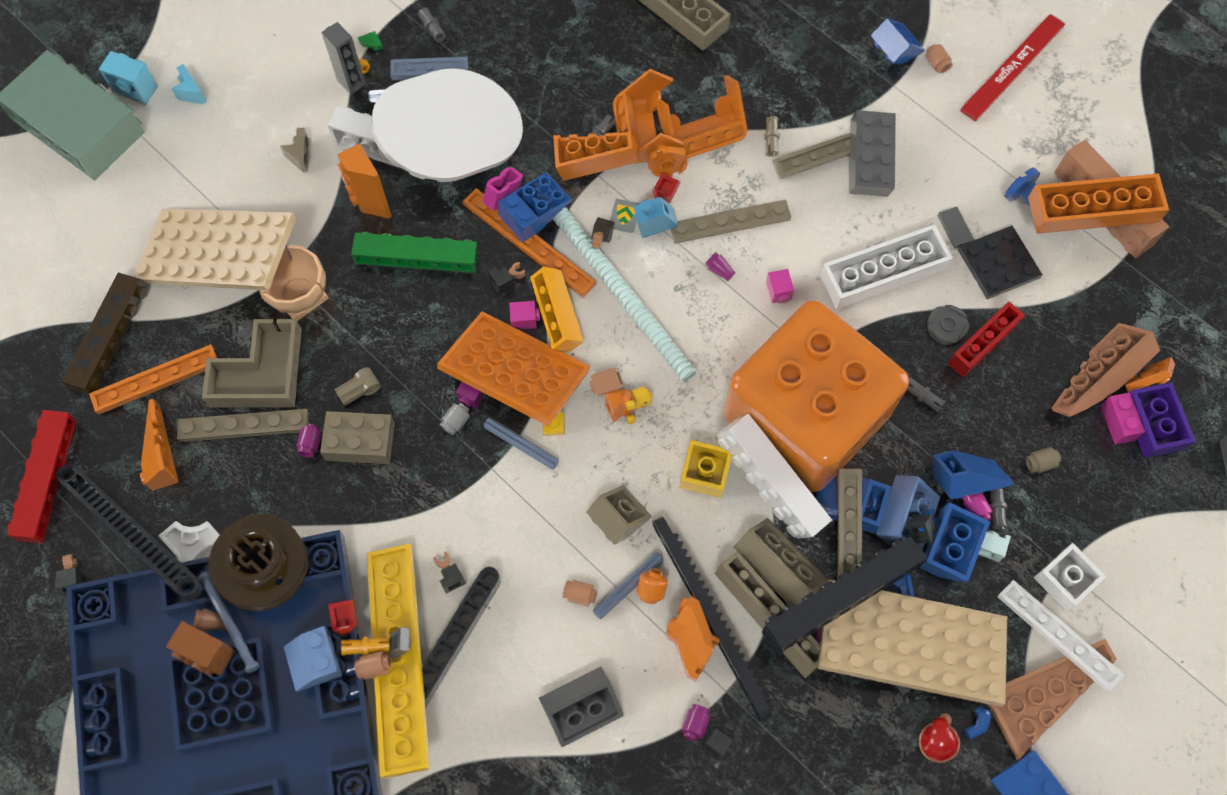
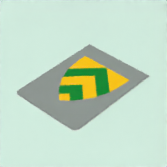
M615 199L610 221L615 222L614 230L634 232L637 221L634 207L640 203Z

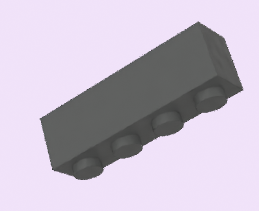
M336 22L328 26L321 33L336 79L352 95L365 86L366 82L353 38Z

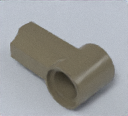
M366 367L359 370L353 379L334 390L345 406L363 395L368 396L377 392L381 384L371 368Z

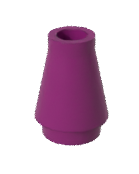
M717 252L705 263L708 266V270L724 278L727 282L736 273L722 254L719 255Z

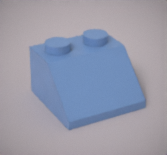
M324 626L303 633L284 646L296 692L342 676L330 631Z

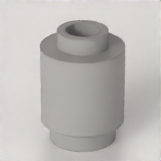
M453 403L442 417L440 427L449 434L454 435L455 432H459L470 418L468 414L470 410L462 403L458 405Z

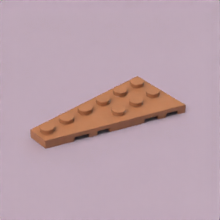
M1106 639L1090 645L1110 663L1113 664L1117 660ZM1066 656L1007 682L1004 706L988 704L1016 759H1020L1040 739L1043 733L1095 682Z

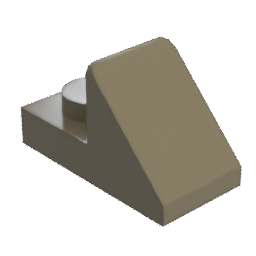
M297 128L296 136H293V145H281L280 148L290 162L302 172H307L309 138L305 128Z

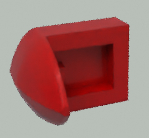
M662 173L652 190L653 197L655 199L662 198L667 203H670L680 185V181Z
M353 599L328 604L332 630L334 632L346 635L356 628L358 622Z

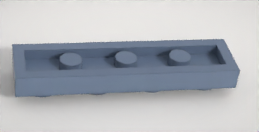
M468 57L391 60V79L407 80L442 69H462L468 71Z

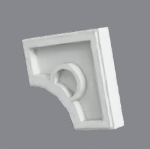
M175 521L159 537L181 562L200 559L213 547L220 534L208 521L195 527L182 526Z

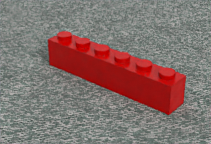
M43 410L41 417L37 421L38 429L36 436L31 442V454L26 460V471L24 478L20 482V493L14 503L12 520L8 524V536L16 541L44 542L60 483L56 478V473L61 466L65 465L76 424V419L68 412Z

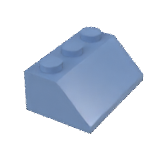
M896 475L876 535L889 545L900 538L905 540L910 537L907 527L908 521L914 515H923L925 509H935L936 512L940 496L918 476ZM916 543L923 551L925 543Z

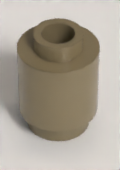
M1052 447L1032 452L1030 456L1026 457V465L1031 473H1041L1059 467V462H1061L1058 450H1054Z

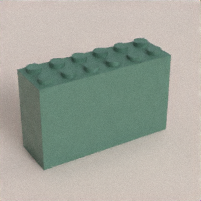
M48 50L0 92V105L14 122L94 181L145 133L141 127L142 122L134 115L135 111L130 105H123L116 95H109L99 83L97 85L94 84L85 73L83 75L80 74L71 63L69 65L66 64L60 55H54Z

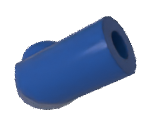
M979 706L975 709L976 723L964 729L965 735L969 740L981 735L989 728L992 716L990 711L984 706Z

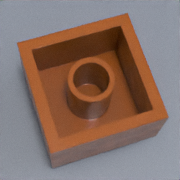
M181 621L166 646L173 651L171 656L209 676H212L213 672L221 676L235 653L234 649L222 641Z

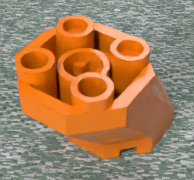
M691 596L689 599L684 597L678 607L677 614L679 616L677 618L672 617L665 633L668 634L667 639L676 645L687 678L696 682L720 639L711 634L699 600Z

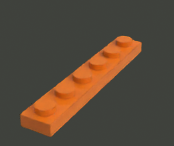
M208 345L89 393L95 412L99 415L205 372L207 358H218L214 347Z

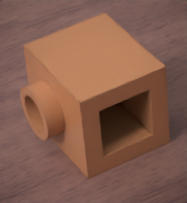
M614 367L591 375L590 387L597 396H604L605 393L625 389L618 368Z

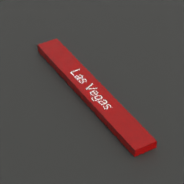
M1050 13L966 102L960 112L976 122L1057 36L1066 23Z

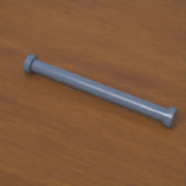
M209 571L202 573L197 579L200 583H203L246 665V672L251 673L257 670L260 665L258 661H254L222 598L213 585Z

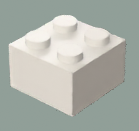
M1073 543L1058 554L1034 577L1066 611L1075 607L1106 578Z

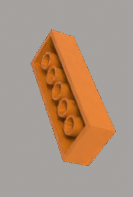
M1159 173L1035 185L1028 197L1037 234L1160 222L1169 211Z

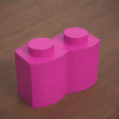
M513 167L504 169L500 176L493 177L487 182L483 203L492 210H498V201L520 188L523 175Z

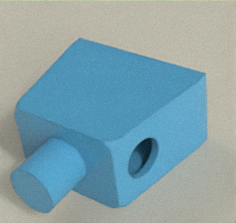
M662 198L650 201L643 200L634 207L642 238L678 227L674 208Z

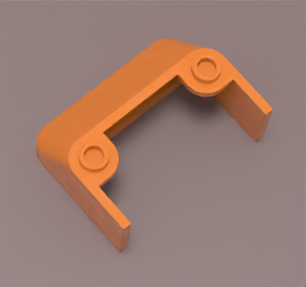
M652 69L646 71L620 92L613 102L617 133L631 132L638 147V163L647 162L649 154L655 150L657 145L664 144L677 148L685 145L684 141L663 133L656 136L653 112L657 109L655 98L659 97L661 99V91L673 82V78Z
M724 76L727 95L716 100L714 105L716 114L681 125L676 115L670 114L667 103L659 97L655 98L663 133L684 141L685 145L681 148L685 149L687 158L741 141L747 135L739 82L730 76Z

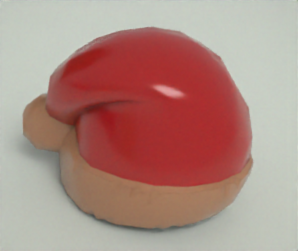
M941 714L933 723L926 725L920 732L919 747L922 754L932 762L943 763L952 760L960 750V738L956 730L950 726L952 719L949 714Z

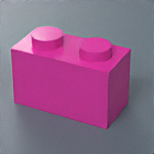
M1130 393L1110 396L1100 406L1115 445L1135 441L1145 433Z

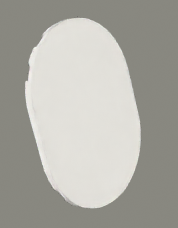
M462 69L437 70L395 83L379 96L372 112L371 128L373 137L385 157L396 167L400 166L414 177L423 180L425 178L437 180V182L456 181L501 165L516 151L523 131L520 112L508 93L487 77Z

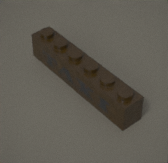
M117 273L61 381L70 390L89 395V393L99 389L101 379L104 373L108 371L113 355L119 350L120 342L128 332L129 324L132 318L136 316L141 300L146 296L147 287L141 279Z

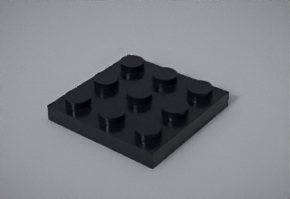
M1013 225L963 244L958 248L961 257L987 300L1038 280L1043 275Z

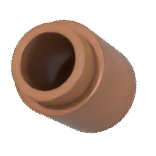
M934 44L928 48L926 58L934 70L940 74L947 72L953 64L951 57L941 44Z
M574 579L572 581L567 580L563 590V598H566L568 602L589 607L590 603H595L597 590H594V585Z
M384 651L361 656L359 660L355 661V672L359 679L364 678L367 680L389 673V669L392 668L391 658Z

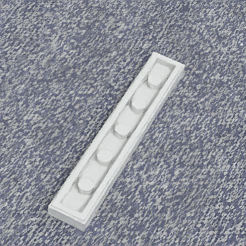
M1014 580L998 595V598L1106 692L1109 693L1125 676Z

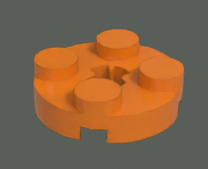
M664 144L657 145L647 159L648 169H651L652 174L660 177L662 173L673 177V173L676 172L681 174L688 165L684 148L666 146Z

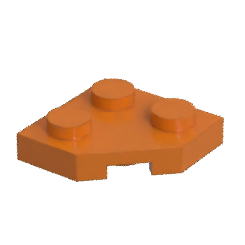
M1172 357L1144 368L1145 371L1139 377L1134 375L1126 382L1125 386L1128 392L1149 387V385L1155 383L1160 385L1168 382L1175 366Z

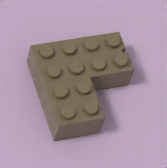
M254 319L250 358H207L202 399L209 407H295L302 332L297 320L277 319V325L281 330L279 332L273 319Z

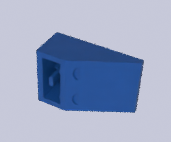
M546 172L499 200L498 215L516 236L524 242L539 233L572 199Z
M955 450L933 455V477L950 499L980 494L985 491L1014 485V482L994 460Z
M838 474L824 489L817 492L815 498L830 518L838 521ZM862 478V530L873 534L878 530L892 486Z

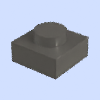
M400 627L390 634V657L399 658L410 649L411 638L409 637V628Z

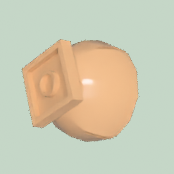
M287 245L292 259L285 247L269 291H259L265 302L280 312L288 313L292 319L298 321L329 299L324 292L326 274L319 258L303 246Z

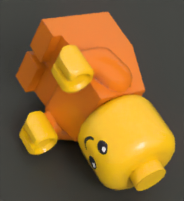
M645 386L632 389L631 391L615 390L605 393V407L613 422L625 416L627 424H632L636 422V418L633 414L631 415V412L635 411V408L641 409L650 406L653 394Z

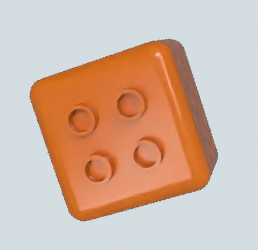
M810 300L802 304L732 375L723 415L730 424L735 419L749 414L810 492H817L828 485L838 474V469H842L891 417L909 386V377L903 368L825 304L817 300Z

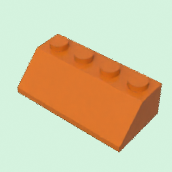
M360 143L337 154L340 161L337 166L342 173L341 177L346 184L345 187L353 206H358L363 213L384 218L392 217L379 175Z

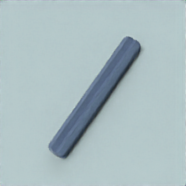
M489 417L485 421L484 427L488 431L550 469L554 470L557 467L559 459L493 418Z
M657 552L652 554L593 609L595 616L599 619L606 616L637 587L641 573L650 569H656L663 563L664 559Z

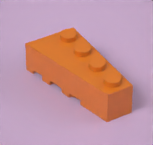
M631 132L606 133L605 136H597L596 134H588L585 137H578L577 134L562 138L560 135L553 136L555 165L563 181L639 162L638 147Z

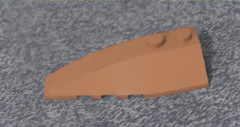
M1118 323L1091 349L1087 362L1083 361L1080 366L1081 371L1077 376L1074 375L1072 377L1070 387L1064 389L1053 405L1052 410L1070 417L1088 409L1118 390L1160 351L1154 333Z

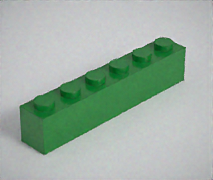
M362 232L355 233L351 255L355 264L476 273L479 251L477 242L468 239L459 241L450 238L433 239L428 236L419 238L410 235L393 236L388 233L379 235Z

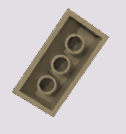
M768 518L750 528L734 545V548L753 567L754 571L762 576L770 588L785 600L787 606L792 603L796 605L801 603L802 598L810 592L816 594L821 591L820 587L828 581Z

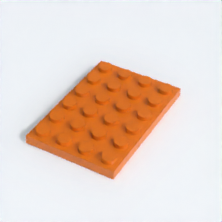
M483 311L437 365V369L547 426L552 424L589 373L591 367L559 350H552L550 345Z

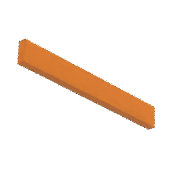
M477 188L463 201L464 206L542 267L561 270L565 284L582 298L596 286V281L536 234L522 242L499 217L498 210H492L483 203L484 194Z

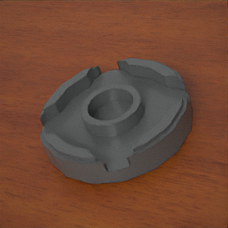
M952 305L935 308L927 320V330L930 336L944 345H954L961 342L966 337L970 328L966 314L960 308Z

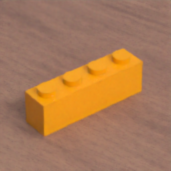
M542 267L530 278L552 350L571 352L584 341L562 272L558 269Z

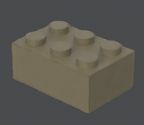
M326 411L320 453L325 461L390 464L395 427L391 415Z

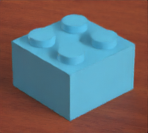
M110 51L99 68L113 93L146 105L158 87L145 62L129 58L123 53L118 54Z

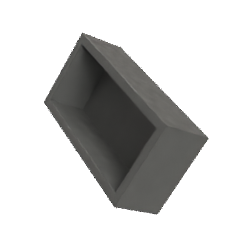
M856 110L851 118L849 194L888 197L895 189L896 113Z

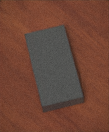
M958 207L939 212L938 218L954 249L974 240Z

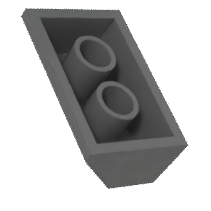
M601 666L539 697L561 747L624 716L610 680Z

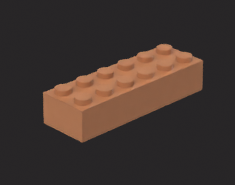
M1086 140L1068 150L1054 172L1062 182L1121 177ZM1162 219L1160 222L1106 228L1125 247L1126 251L1136 259L1153 247L1169 226Z

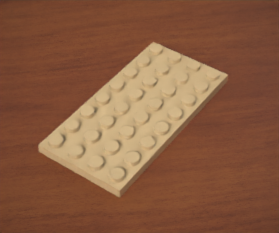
M162 209L133 277L141 279L143 283L269 291L296 216L288 212Z
M881 591L822 628L818 669L1002 707L1005 705L1007 616Z

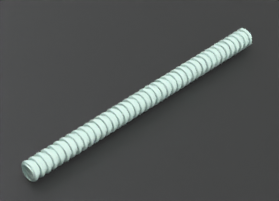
M564 207L553 220L563 230V233L567 235V238L574 244V247L578 248V252L581 253L586 262H589V266L592 267L593 271H596V274L600 276V279L611 290V293L615 295V298L619 299L618 302L622 304V307L626 309L628 314L630 313V317L634 318V322L638 323L637 326L641 328L647 338L650 337L649 341L653 342V346L657 347V351L661 352L662 357H665L664 360L669 362L668 365L670 367L673 366L672 370L676 372V375L681 376L680 380L687 381L692 378L697 369L695 367L692 368L693 364L691 362L688 363L689 359L687 357L684 358L685 354L680 353L681 349L676 348V343H672V338H669L668 333H665V330L661 328V325L657 323L655 318L653 319L654 316L649 314L650 311L646 309V306L642 304L638 296L634 295V291L631 290V287L627 285L625 280L623 281V277L619 276V272L608 262V259L604 257L601 250L591 247L593 240L590 239L585 230H582V226L575 221V218L568 212V209Z

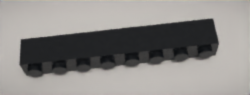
M911 536L905 540L900 538L892 543L891 548L887 551L885 549L878 551L872 560L867 561L865 559L861 561L854 571L850 572L847 570L834 583L831 581L825 583L820 587L821 591L816 594L813 592L808 593L802 598V602L797 605L795 603L790 604L783 610V614L778 617L776 614L770 616L765 620V626L761 633L776 654L779 655L920 568L926 561L927 556Z

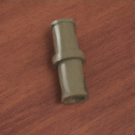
M770 116V121L769 117L766 118L764 139L766 140V156L774 157V152L775 156L778 155L780 134L778 132V117Z

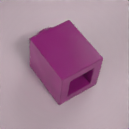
M464 382L460 384L456 391L458 402L467 408L471 406L477 409L485 396V393Z

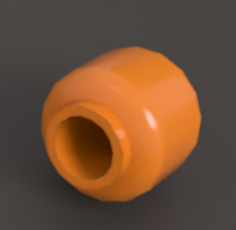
M650 569L641 573L636 589L640 600L648 604H656L664 599L668 580L662 575V571Z

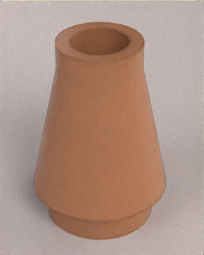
M205 608L203 610L197 609L193 627L200 631H227L218 613Z

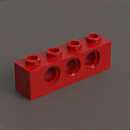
M1008 302L954 353L948 365L964 378L1020 323L1025 314L1011 302Z

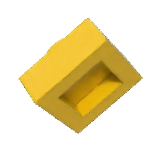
M560 412L550 426L543 424V436L565 435L564 412Z

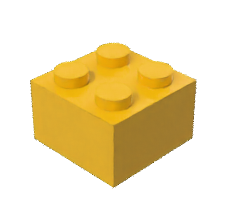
M690 440L679 488L722 498L732 455L722 447Z

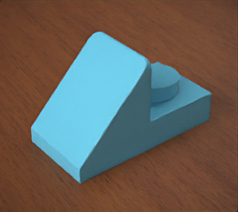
M184 64L176 67L180 74L177 76L180 84L172 87L175 97L181 101L199 104L206 103L202 92Z

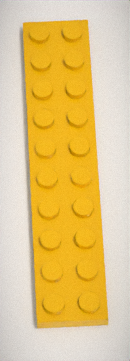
M410 544L367 553L372 639L390 637V634L400 627L409 628V637L411 638V646L407 653L399 658L390 657L392 668L389 669V673L374 678L380 777L383 779L430 770L413 551Z

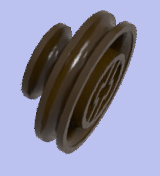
M251 515L230 524L218 536L209 556V574L216 590L234 606L247 611L271 610L289 601L301 588L308 571V552L297 531L286 521L271 515ZM263 544H265L270 549L271 554L263 546ZM248 549H251L267 564L264 569L257 566L245 554ZM239 564H241L249 573L245 572L239 566Z

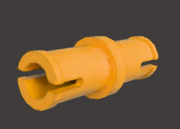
M363 637V639L342 640L341 642L343 645L341 646L342 656L349 654H363L365 656L369 653L380 651L390 652V637L374 639Z

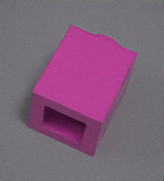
M789 270L768 272L766 284L771 302L786 303L792 300L794 287Z
M534 301L509 303L512 327L518 330L537 328L536 321H540L539 308H535Z

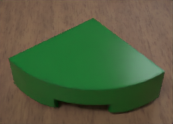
M375 31L357 37L358 42L363 47L373 50L383 49Z

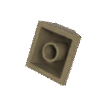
M624 485L601 494L586 511L593 523L604 532L607 539L614 545L627 539L652 518Z

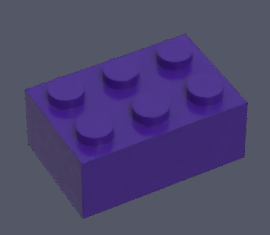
M1172 382L1129 392L1145 430V433L1137 439L1144 458L1182 451L1196 442Z

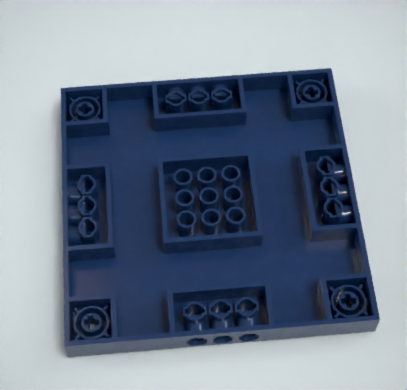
M340 530L301 538L308 552L309 564L307 575L298 592L279 607L266 611H247L234 606L219 593L254 661H258L260 665L257 670L251 673L246 672V665L228 631L225 630L202 631L235 650L221 676L214 672L212 676H209L171 656L173 651L166 647L181 621L193 626L197 609L203 610L205 608L218 613L203 583H201L203 590L200 596L191 601L183 600L150 569L66 586L80 795H355V792L351 791V788L355 786V782L361 785L356 795H383L366 680L364 678L359 679L355 672V661L359 660L362 654L342 656L341 646H343L341 644L342 640L360 639L358 624L354 630L346 635L334 632L328 604L354 600L345 536ZM263 545L271 554L270 549L266 545ZM251 549L245 552L250 560L261 569L267 566ZM326 556L327 559H325V563L322 564L320 561H322L323 557ZM209 557L181 562L196 577L209 571ZM239 564V566L245 572L249 573L241 564ZM190 583L186 585L183 592L192 591L195 584ZM324 626L330 631L342 676L296 692L284 646L299 635Z

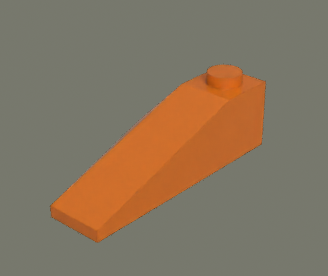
M150 399L148 404L141 460L143 472L140 473L143 485H147L152 491L178 483L161 407L154 399Z

